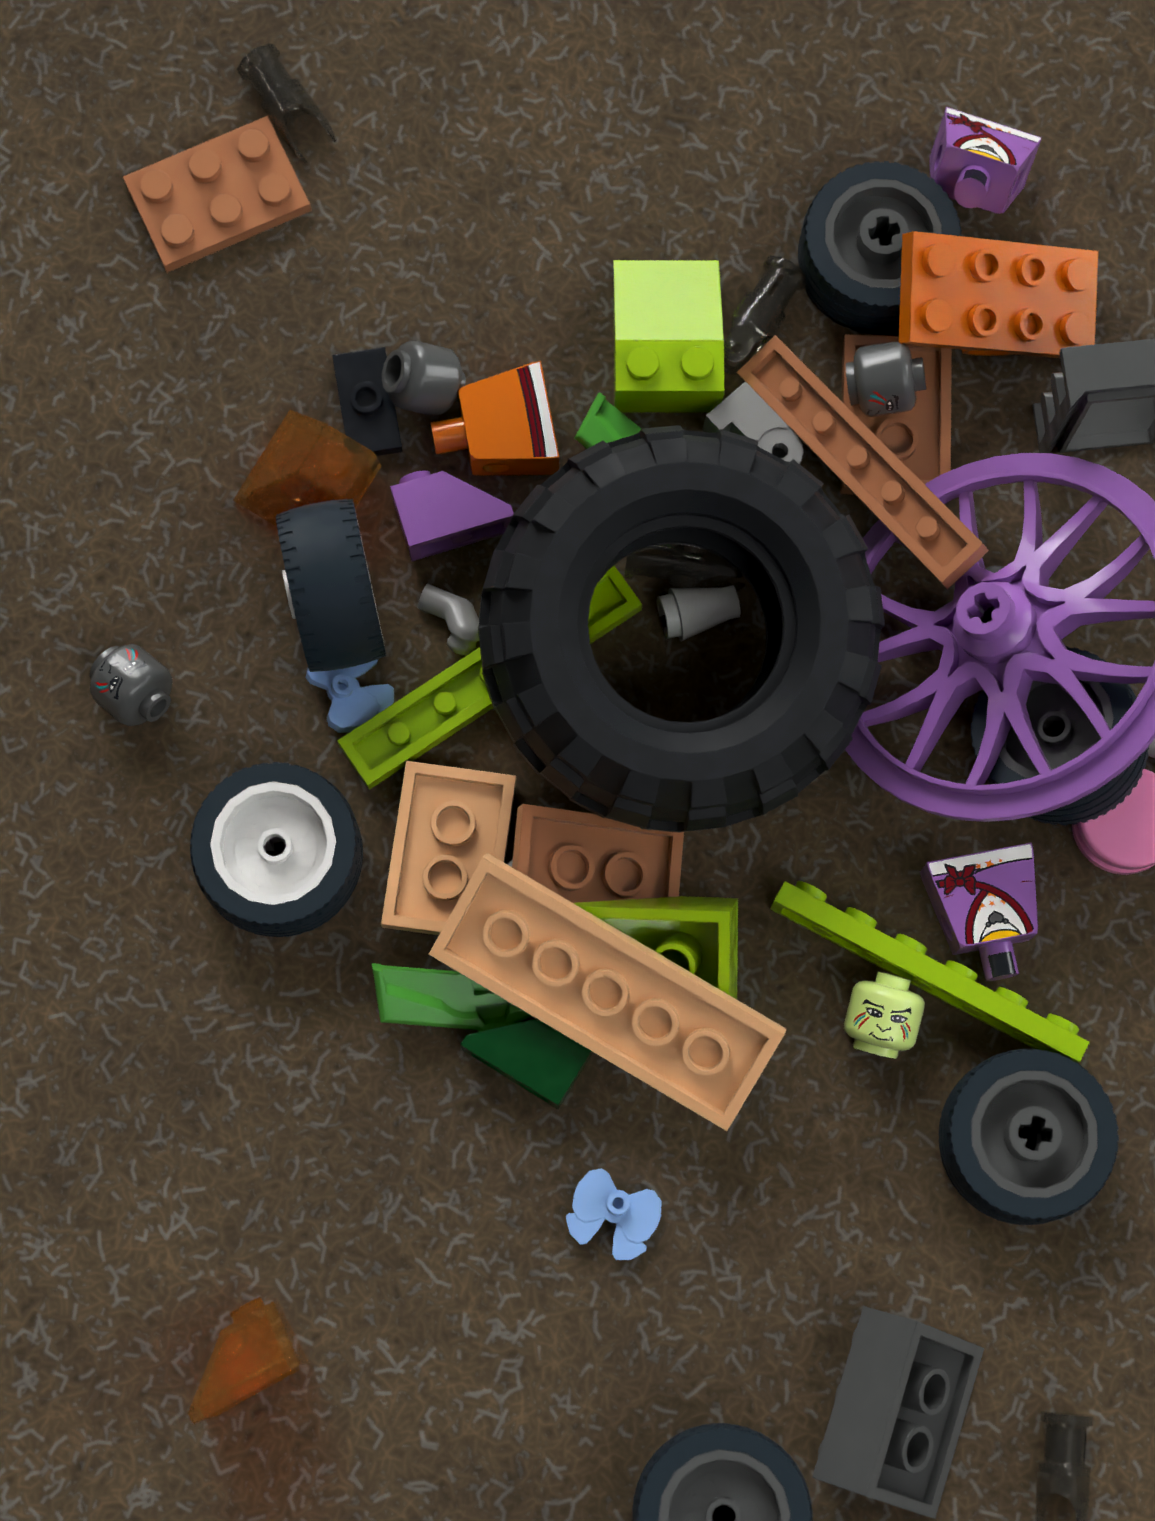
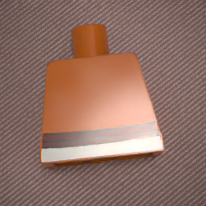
M541 361L532 362L461 387L458 390L461 417L430 422L436 454L468 449L473 476L553 475L559 470V452Z

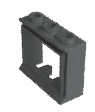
M1155 339L1061 348L1059 353L1062 372L1051 374L1052 392L1042 393L1041 403H1033L1032 405L1039 453H1049L1054 447H1058L1059 453L1155 443Z

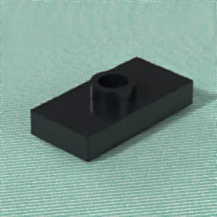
M385 347L332 355L349 459L356 460L403 452L395 405L390 400L388 392L382 384V371L387 359Z

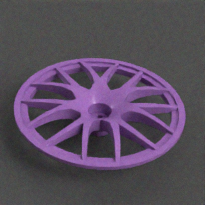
M1018 453L995 456L968 463L941 474L925 484L943 504L959 497L960 521L979 539L973 491L999 484L1024 482L1023 533L1013 562L998 572L993 573L986 570L983 558H981L955 582L953 600L935 612L911 608L881 594L883 612L912 629L879 642L878 662L936 649L943 651L937 671L917 688L901 697L863 712L851 735L853 740L845 750L858 767L882 789L911 806L928 813L956 820L980 822L1016 820L1040 815L1066 806L1098 790L1122 773L1155 739V663L1153 667L1093 660L1067 650L1062 642L1063 638L1082 625L1155 618V601L1103 599L1132 571L1149 549L1155 559V501L1130 480L1104 466L1080 458L1052 453ZM1037 482L1068 486L1093 496L1071 519L1043 543L1042 516ZM1108 504L1124 515L1141 533L1114 561L1092 577L1064 590L1049 587L1051 575ZM880 520L863 537L868 548L865 551V556L870 573L872 574L878 562L895 541L905 547ZM994 606L995 609L991 613L992 620L988 623H983L980 618L984 615V611ZM1079 680L1122 684L1145 683L1130 709L1117 725L1110 729L1103 715ZM1033 681L1058 684L1077 702L1102 738L1078 757L1053 770L1036 738L1026 708V701ZM983 689L988 696L986 728L978 756L966 784L941 780L921 773L920 771L964 699ZM929 708L905 764L886 751L868 729V726L897 720ZM1012 725L1040 775L1004 784L984 785L998 759Z

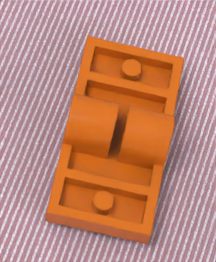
M917 231L902 234L899 343L961 349L963 354L977 356L1018 354L1060 358L1059 352L1061 348L1095 345L1098 251Z

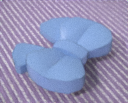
M378 659L365 664L331 671L310 672L309 668H307L306 679L308 682L327 690V695L332 701L327 715L328 726L338 733L351 732L394 703V688L389 684L360 687L356 679L374 667Z
M602 1168L591 1170L581 1179L576 1187L572 1205L574 1213H568L566 1216L569 1233L580 1245L587 1244L606 1219L608 1222L616 1224L613 1237V1257L616 1260H632L646 1251L647 1246L643 1242L650 1238L659 1224L662 1201L656 1192L650 1189L630 1195L625 1191L617 1190L607 1171Z

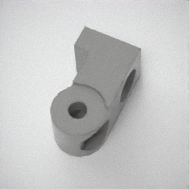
M746 381L706 415L703 426L704 432L716 433L722 429L758 440V446L784 461L791 462L794 459L797 463L801 464L804 452L802 442Z

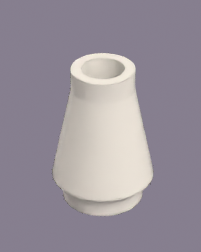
M733 585L723 588H669L667 595L657 597L659 616L665 615L667 627L663 628L666 639L679 637L680 641H684L727 620L739 618L741 615L738 595Z

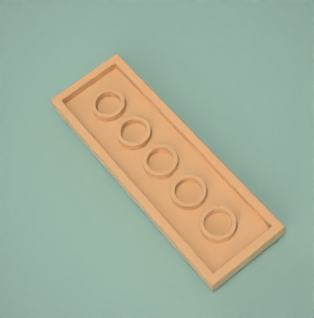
M488 853L479 862L429 952V955L726 1131H728L787 1030Z

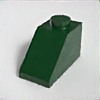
M538 1019L466 1035L461 1043L462 1051L556 1109L560 1108L593 1054L591 1050Z

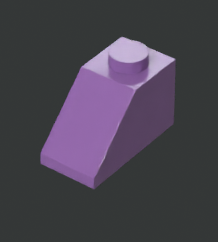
M429 471L413 472L402 477L399 480L400 484L390 486L394 507L411 561L502 535L514 514L510 504L444 471L430 474Z

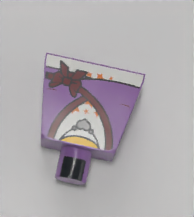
M946 107L930 154V178L934 179L935 183L939 184L944 192L946 191L949 198L956 200L965 208L978 207L994 213H1004L1024 188L1042 138Z
M1032 843L927 862L920 871L921 878L952 954L957 955L979 950L986 981L1001 980L1018 975L1019 971L1012 944L1029 941L1038 931Z

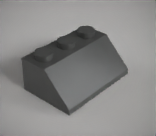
M863 1306L858 1325L852 1336V1345L843 1376L835 1393V1402L826 1433L818 1450V1459L812 1478L935 1519L984 1348L919 1321Z

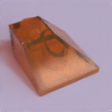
M289 410L233 501L277 527V514L304 505L331 500L353 499L356 508L382 465L372 450L330 425Z
M258 1297L230 1313L234 1323L220 1331L188 1412L193 1425L216 1418L311 1364L279 1302L272 1301L265 1305L261 1297Z

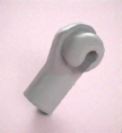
M426 584L417 608L446 620L448 629L451 632L447 640L450 650L460 655H468L476 650L477 641H479V618L473 604L463 597Z

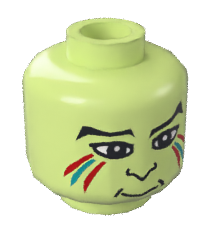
M878 971L875 982L864 980L855 984L844 1022L845 1032L855 1039L854 1048L896 1059L899 1051L909 1050L914 1047L925 1002L919 994L909 991L910 979Z

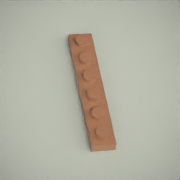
M776 335L737 372L947 590L989 551L937 496Z

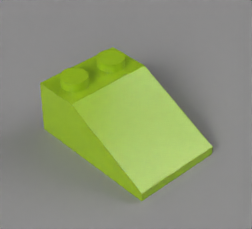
M614 260V407L620 412H711L723 401L725 391L724 335L719 260Z
M679 896L573 903L737 999L738 898Z

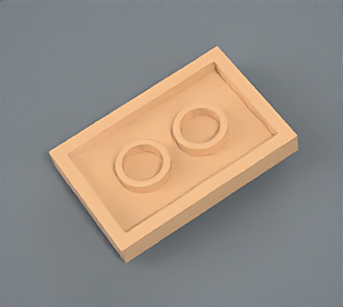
M406 761L381 920L382 928L439 935L482 857L488 853L505 863L517 781L516 775Z

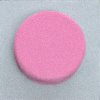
M1143 769V775L1138 780L1137 786L1133 787L1132 793L1126 796L1124 801L1119 803L1115 809L1109 810L1105 815L1098 816L1097 819L1072 825L1074 839L1078 848L1091 863L1100 869L1114 874L1129 875L1143 872L1155 865V773Z

